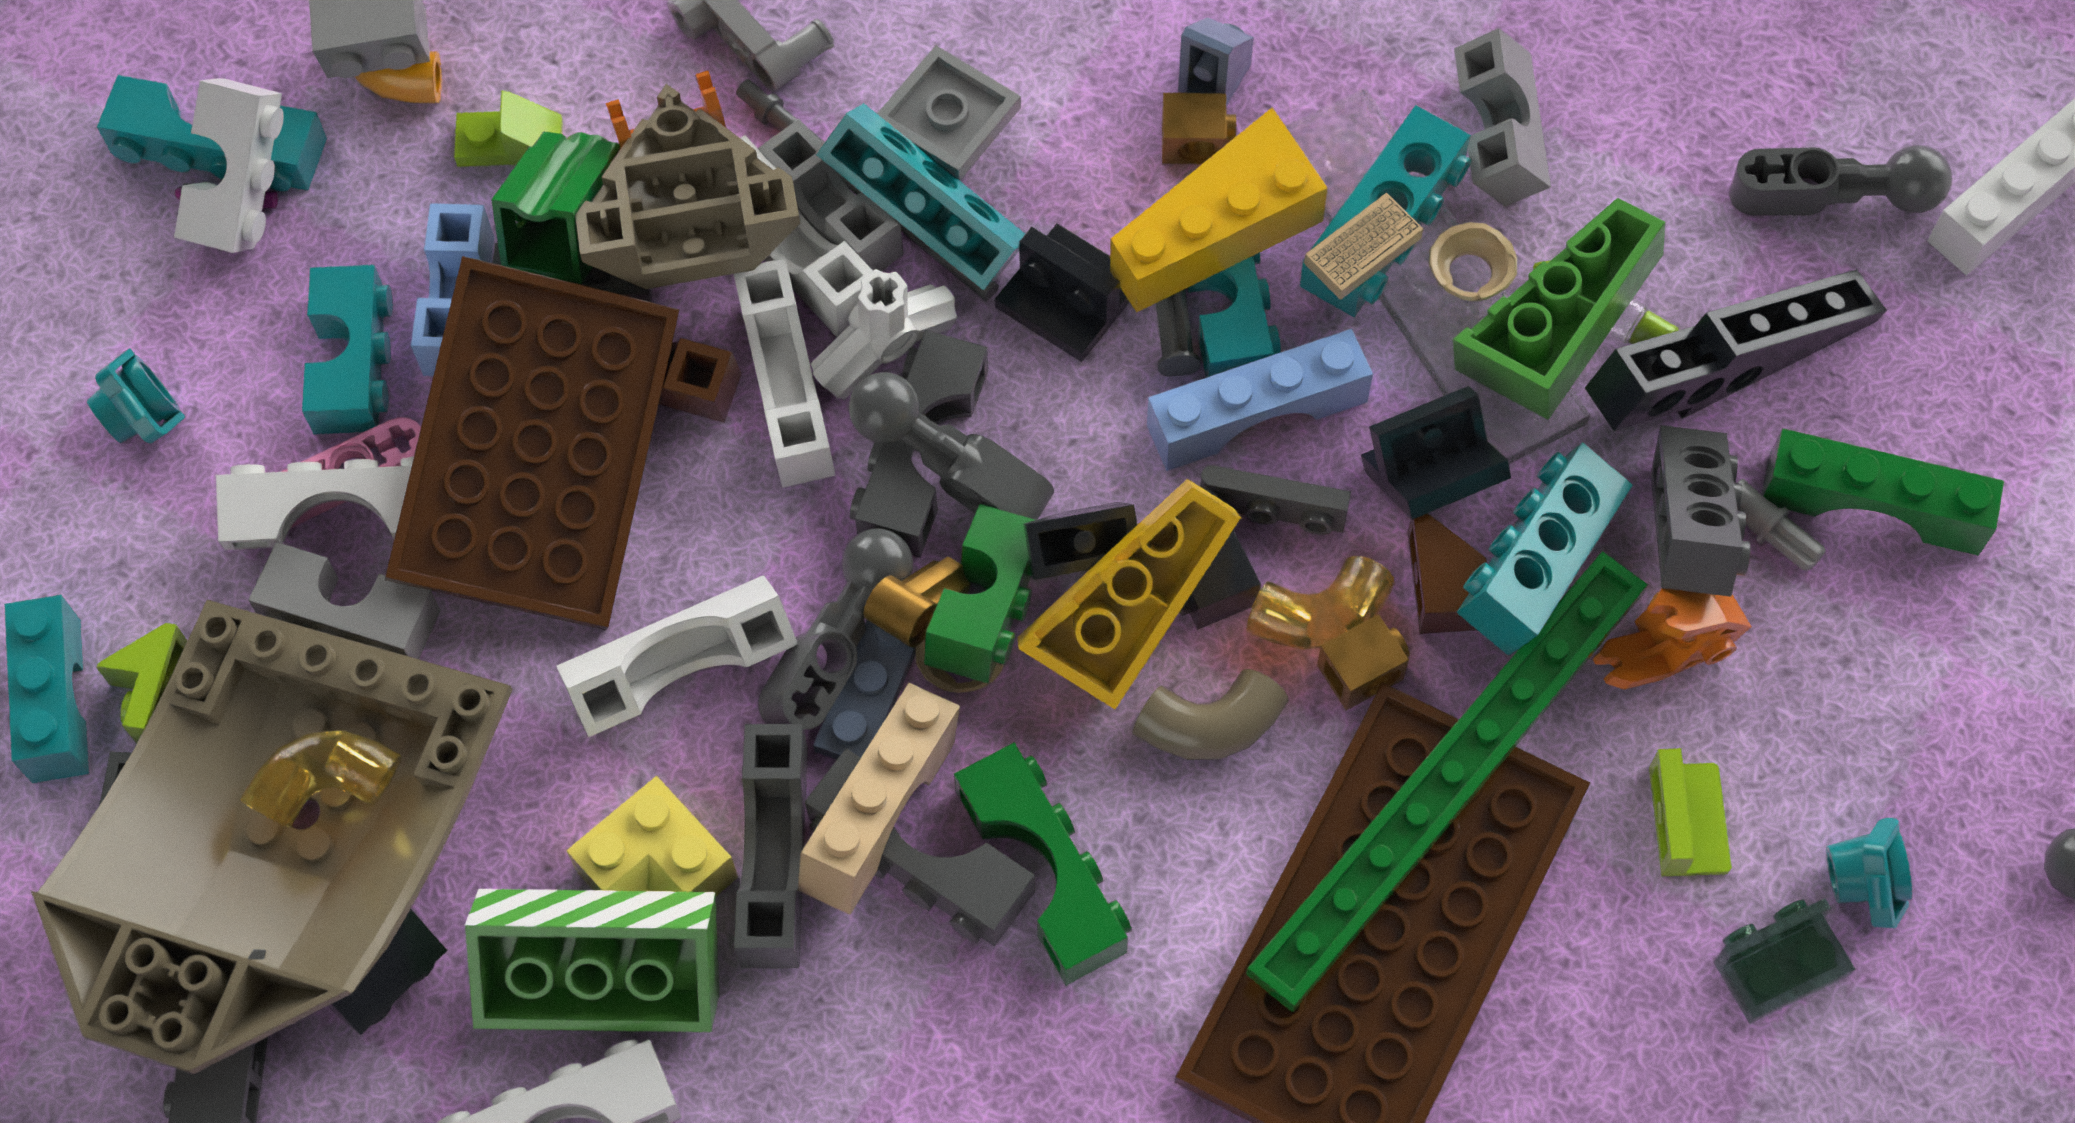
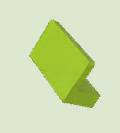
M1681 748L1658 749L1649 766L1661 876L1728 874L1732 865L1719 766L1716 763L1683 764Z

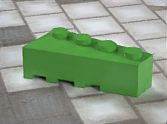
M1619 198L1614 200L1566 242L1564 250L1548 263L1543 261L1528 274L1529 280L1508 298L1502 296L1487 309L1488 315L1473 328L1466 327L1453 338L1455 370L1549 420L1663 256L1666 222Z

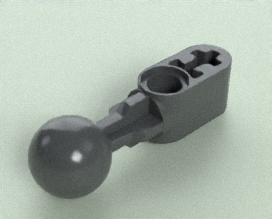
M1924 145L1905 147L1897 151L1886 164L1863 165L1855 158L1836 159L1828 151L1814 147L1753 149L1743 154L1738 161L1729 189V198L1737 210L1754 216L1814 215L1822 211L1826 205L1857 203L1863 196L1886 195L1887 199L1900 210L1909 213H1923L1934 209L1944 201L1951 188L1952 172L1948 161L1939 151ZM1807 178L1814 180L1819 185L1808 184L1804 182L1802 179Z
M888 372L875 373L861 380L854 388L849 401V416L853 426L863 437L876 443L904 441L921 454L924 466L940 476L939 482L942 489L975 514L979 504H983L1034 520L1039 519L1054 494V488L1045 477L984 436L977 434L966 436L950 424L942 426L935 424L920 413L919 398L913 386L897 374Z
M874 528L865 530L850 540L842 556V572L847 582L836 601L824 604L808 631L795 637L798 645L785 651L760 693L758 709L761 718L766 724H803V729H812L824 721L855 669L857 663L856 648L866 632L863 613L869 595L875 586L889 575L902 581L912 574V553L907 543L899 535L886 529ZM820 645L825 648L827 653V662L823 669L818 665L816 658Z

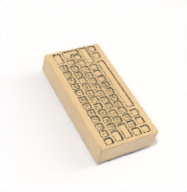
M1385 193L1305 254L1304 264L1341 300L1422 238L1423 228L1391 196Z

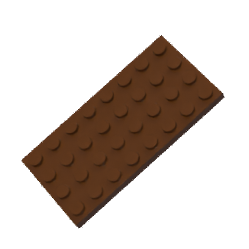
M1382 682L1178 1070L1174 1083L1251 1123H1425L1588 790L1590 782L1515 747L1292 1012L1246 975L1247 968L1459 720Z

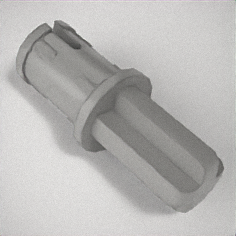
M1741 479L1737 482L1742 485L1739 511L1746 513V526L1758 535L1756 541L1762 544L1766 540L1802 570L1812 569L1823 557L1826 551L1824 546L1787 517L1790 511L1786 507L1779 509L1758 493L1746 480Z

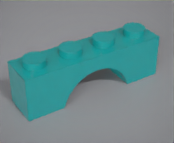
M117 75L97 125V129L110 153L118 159L129 163H138L141 159L160 162L167 168L177 172L185 173L189 172L190 169L211 172L223 180L227 169V161L222 148L210 138L191 133L192 125L181 118L180 109L167 84ZM280 105V108L283 110L284 119L282 129L278 137L274 139L271 160L274 162L275 172L269 188L276 191H288L291 187L308 191L327 141V136L317 112Z

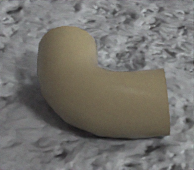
M1243 669L1228 692L1221 699L1209 704H1197L1188 701L1164 686H1159L1142 708L1132 733L1156 749L1186 760H1221L1250 748L1275 723L1289 702L1287 693L1277 682L1267 675L1252 669Z

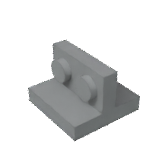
M935 45L877 114L957 179L961 180L1021 109V96Z

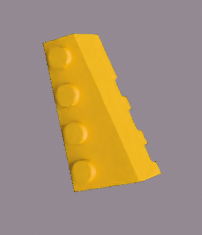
M1272 107L1110 239V272L1114 278L1120 281V288L1137 313L1323 222L1328 187Z
M1186 479L1017 637L1018 649L1108 706L1116 709L1241 519L1240 515L1233 507L1189 479Z

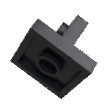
M1056 223L1047 236L1031 226L1019 241L1020 268L996 296L995 308L1082 362L1130 302L1120 288V281L1114 278L1110 272V256L1058 223Z
M1469 386L1369 426L1374 449L1361 454L1366 474L1411 520L1511 479L1508 459L1487 440L1479 395Z

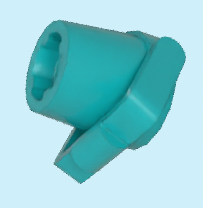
M131 348L124 351L96 373L95 379L100 388L87 399V404L93 414L119 443H123L138 434L145 442L152 444L185 418V415L181 412L164 384L148 365L135 355ZM122 365V368L116 373L115 370ZM163 419L166 420L161 426L157 424Z
M1895 818L1879 820L1870 834L1826 846L1827 868L1837 903L1868 902L1873 927L1896 929L1909 907V900L1912 899L1913 890L1910 866L1903 838L1899 831V821Z

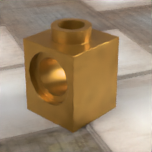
M1163 93L1162 164H1203L1236 137V114H1226V93Z
M1378 614L1320 646L1317 667L1347 711L1375 696L1382 682L1393 686L1404 680L1410 652L1401 633L1394 627L1388 629Z

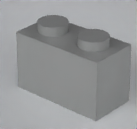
M309 0L312 51L327 78H352L364 72L388 68L400 70L408 68L413 64L430 62L426 8L422 0Z

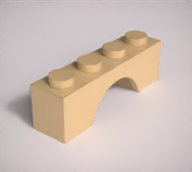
M911 683L907 684L803 848L800 858L798 891L851 915L878 870L888 838L907 801L921 783L928 786L931 784L955 743L960 705Z

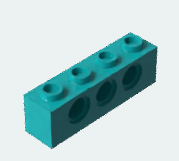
M864 103L844 115L816 154L822 161L983 291L1001 275L1019 251V241L1025 235L1022 230Z
M1415 105L1312 248L1385 193L1391 196L1419 225L1423 223L1429 226L1443 205L1444 197L1441 195L1449 184L1457 187L1471 165L1472 159L1466 157L1471 135ZM1419 172L1424 174L1426 177H1415L1410 175L1409 173ZM1415 244L1341 300L1304 264V259L1299 287L1355 318L1366 301L1373 305L1378 300L1388 282L1389 277L1385 274L1394 262L1402 265Z
M1583 442L1566 456H1563L1560 452L1555 453L1544 464L1537 474V478L1542 481V484L1538 490L1536 488L1531 489L1513 511V514L1518 517L1514 526L1508 525L1491 543L1488 551L1494 555L1489 564L1486 562L1481 564L1463 586L1469 594L1456 613L1508 656L1538 636L1633 486L1631 482Z

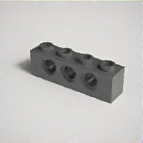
M1660 425L1651 467V483L1661 588L1732 597L1736 575L1745 576L1747 573L1750 559V542L1743 541L1746 513L1739 511L1742 485L1741 483H1735L1738 457L1729 453L1727 433Z

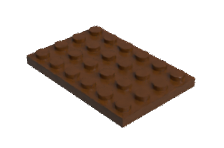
M462 256L385 581L607 630L680 309Z

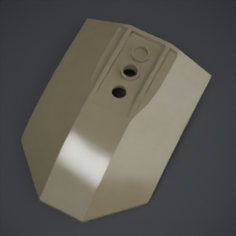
M206 600L157 707L104 800L38 892L31 890L82 1036L88 1040L195 1074L352 994L390 945L436 863L469 795L513 691L512 687L487 678ZM331 753H342L343 762L335 774L328 777L318 776V766L325 756ZM311 800L317 802L320 807L317 821L306 829L293 828L291 814L294 808L304 801ZM254 949L266 950L264 959H248Z

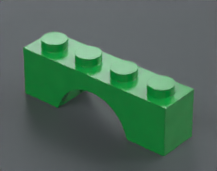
M1782 428L1768 458L1761 495L1778 508L1786 507L1789 511L1814 517L1839 509H1861L1883 513L1913 527L1920 535L1923 543L1979 556L1997 529L2004 480Z
M1014 742L954 773L955 792L982 839L1008 838L1023 842L1037 850L1050 865L1057 885L1049 906L1037 920V934L1065 986L1126 954L1128 936L1126 934L1132 931L1131 924L1118 901L1114 900L1108 903L1098 886V884L1103 882V877L1091 854L1088 851L1079 854L1070 836L1075 834V830L1064 807L1060 803L1052 806L1042 790V788L1047 786V781L1036 759L1032 755L1024 759Z

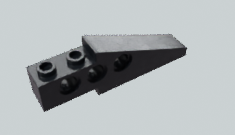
M1855 269L1709 311L1704 314L1695 326L1617 348L1585 386V390L1613 431L1675 412L1683 419L1877 322L1887 309L1859 271Z

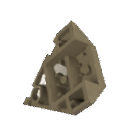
M666 83L657 96L658 106L648 120L641 119L632 132L631 138L627 139L601 177L603 186L592 202L585 201L575 215L582 262L644 289L755 270L800 224L792 176L779 167L773 170L757 157V152L753 147L702 109L694 111L683 103L680 93Z

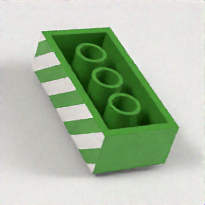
M478 889L465 923L473 1029L712 1032L720 992L715 892Z

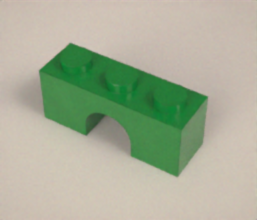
M979 504L962 545L961 565H963L964 574L969 582L981 585L987 590L978 594H963L944 588L926 631L924 665L989 684L996 664L1006 665L1015 639V633L1010 631L1014 619L1023 622L1032 596V589L1027 588L1032 574L1023 524L1034 521V519Z

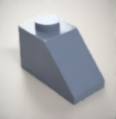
M1208 17L1187 26L1181 34L1178 91L1181 93H1226L1227 107L1251 66L1254 37L1245 34L1242 29L1233 24H1222Z

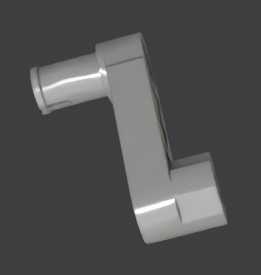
M670 0L667 2L670 14L677 26L688 38L695 40L713 28L756 77L772 92L800 75L799 68L826 50L834 47V40L829 30L818 19H814L808 26L784 42H780L778 40L775 41L738 0Z

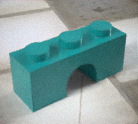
M1260 253L1187 288L1188 293L1199 291L1219 292L1232 303L1224 311L1200 315L1198 344L1205 378L1281 353L1278 328L1276 325L1268 326L1265 311L1271 308L1268 282L1266 278L1258 279L1255 264H1260L1261 262Z
M375 265L310 268L307 315L318 338H340L349 341L346 349L338 357L326 362L305 363L302 413L314 435L365 432L379 425V413L388 411L389 392L386 380H381L382 364H390L391 360L390 338L388 332H383L384 317L392 316L393 297L390 285L382 284Z
M62 595L4 604L12 762L31 783L89 774L87 725L78 710L72 683V672L83 670L80 618Z

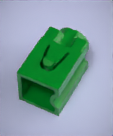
M542 132L532 147L529 146L491 199L502 266L578 284L584 282L593 266L582 262L575 215L585 201L592 202L603 186L601 177L620 151L621 147L618 143L610 142L597 134L589 135L577 132L566 138L564 134Z

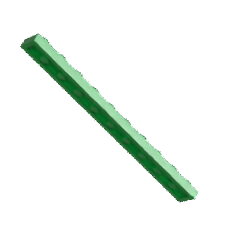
M1602 551L1559 601L1538 636L1518 649L1247 968L1246 975L1293 1012L1642 597L1648 584Z

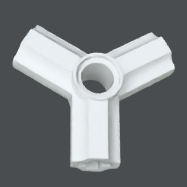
M878 269L872 271L861 279V293L858 296V304L848 317L850 325L810 364L813 368L812 374L836 398L846 399L853 392L857 384L871 375L882 363L885 364L898 359L916 341L922 340L925 330L941 333L951 329L958 318L955 312L954 296L945 285L935 287L930 284L908 292L907 284L897 272L885 273Z

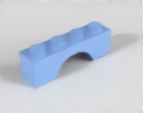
M1349 329L1148 397L1147 427L1166 471L1218 454L1236 435L1267 419L1285 414L1304 413L1318 420L1367 403L1373 373L1353 330Z

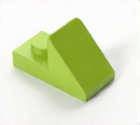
M501 90L500 111L456 113L454 158L457 167L516 165L529 146L532 147L542 132L562 134V115L510 91Z
M164 623L97 664V670L109 685L133 689V691H128L124 696L120 717L123 723L122 726L136 744L157 707L188 641L176 624Z

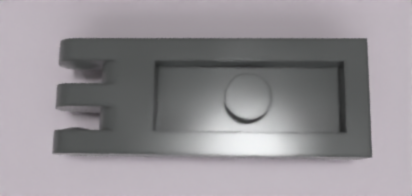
M1214 465L1205 467L1201 473V488L1208 492L1214 491L1217 498L1233 507L1237 513L1245 514L1246 518L1252 522L1264 525L1274 524L1277 521L1299 524L1304 531L1316 535H1326L1332 531L1343 533L1351 491Z

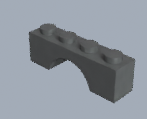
M925 330L919 348L911 347L909 349L902 377L907 379L918 395L920 413L937 425L954 418L972 417L988 373L987 347ZM902 440L893 443L874 442L867 470L872 472L866 489L858 487L850 508V519L855 520L857 534L874 528L886 529L896 533L907 543L912 556L921 558L938 511L936 488L927 482L912 463L914 448Z
M803 724L744 725L742 768L744 857L741 883L736 895L734 949L741 968H800L802 892L798 891L800 858L804 848L808 758V747Z
M847 748L805 800L808 818L812 821L809 827L813 832L861 759V757ZM893 827L888 838L878 870L874 875L883 879L888 873L905 885L902 889L903 893L916 905L928 911L935 905L952 917L949 923L960 935L974 943H978L983 938L993 946H996L1035 893V875L988 843L960 856H931L907 844L897 833L895 827Z

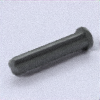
M1184 289L1156 303L1162 357L1158 360L1157 367L1159 373L1167 377L1191 375L1199 370L1201 366L1200 357L1193 353L1186 290Z

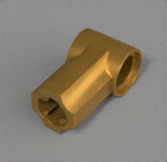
M948 556L941 561L933 560L902 581L891 575L883 578L869 595L863 614L865 619L907 646L914 648L926 639L927 628L944 588L968 594L971 583L966 579L963 565Z

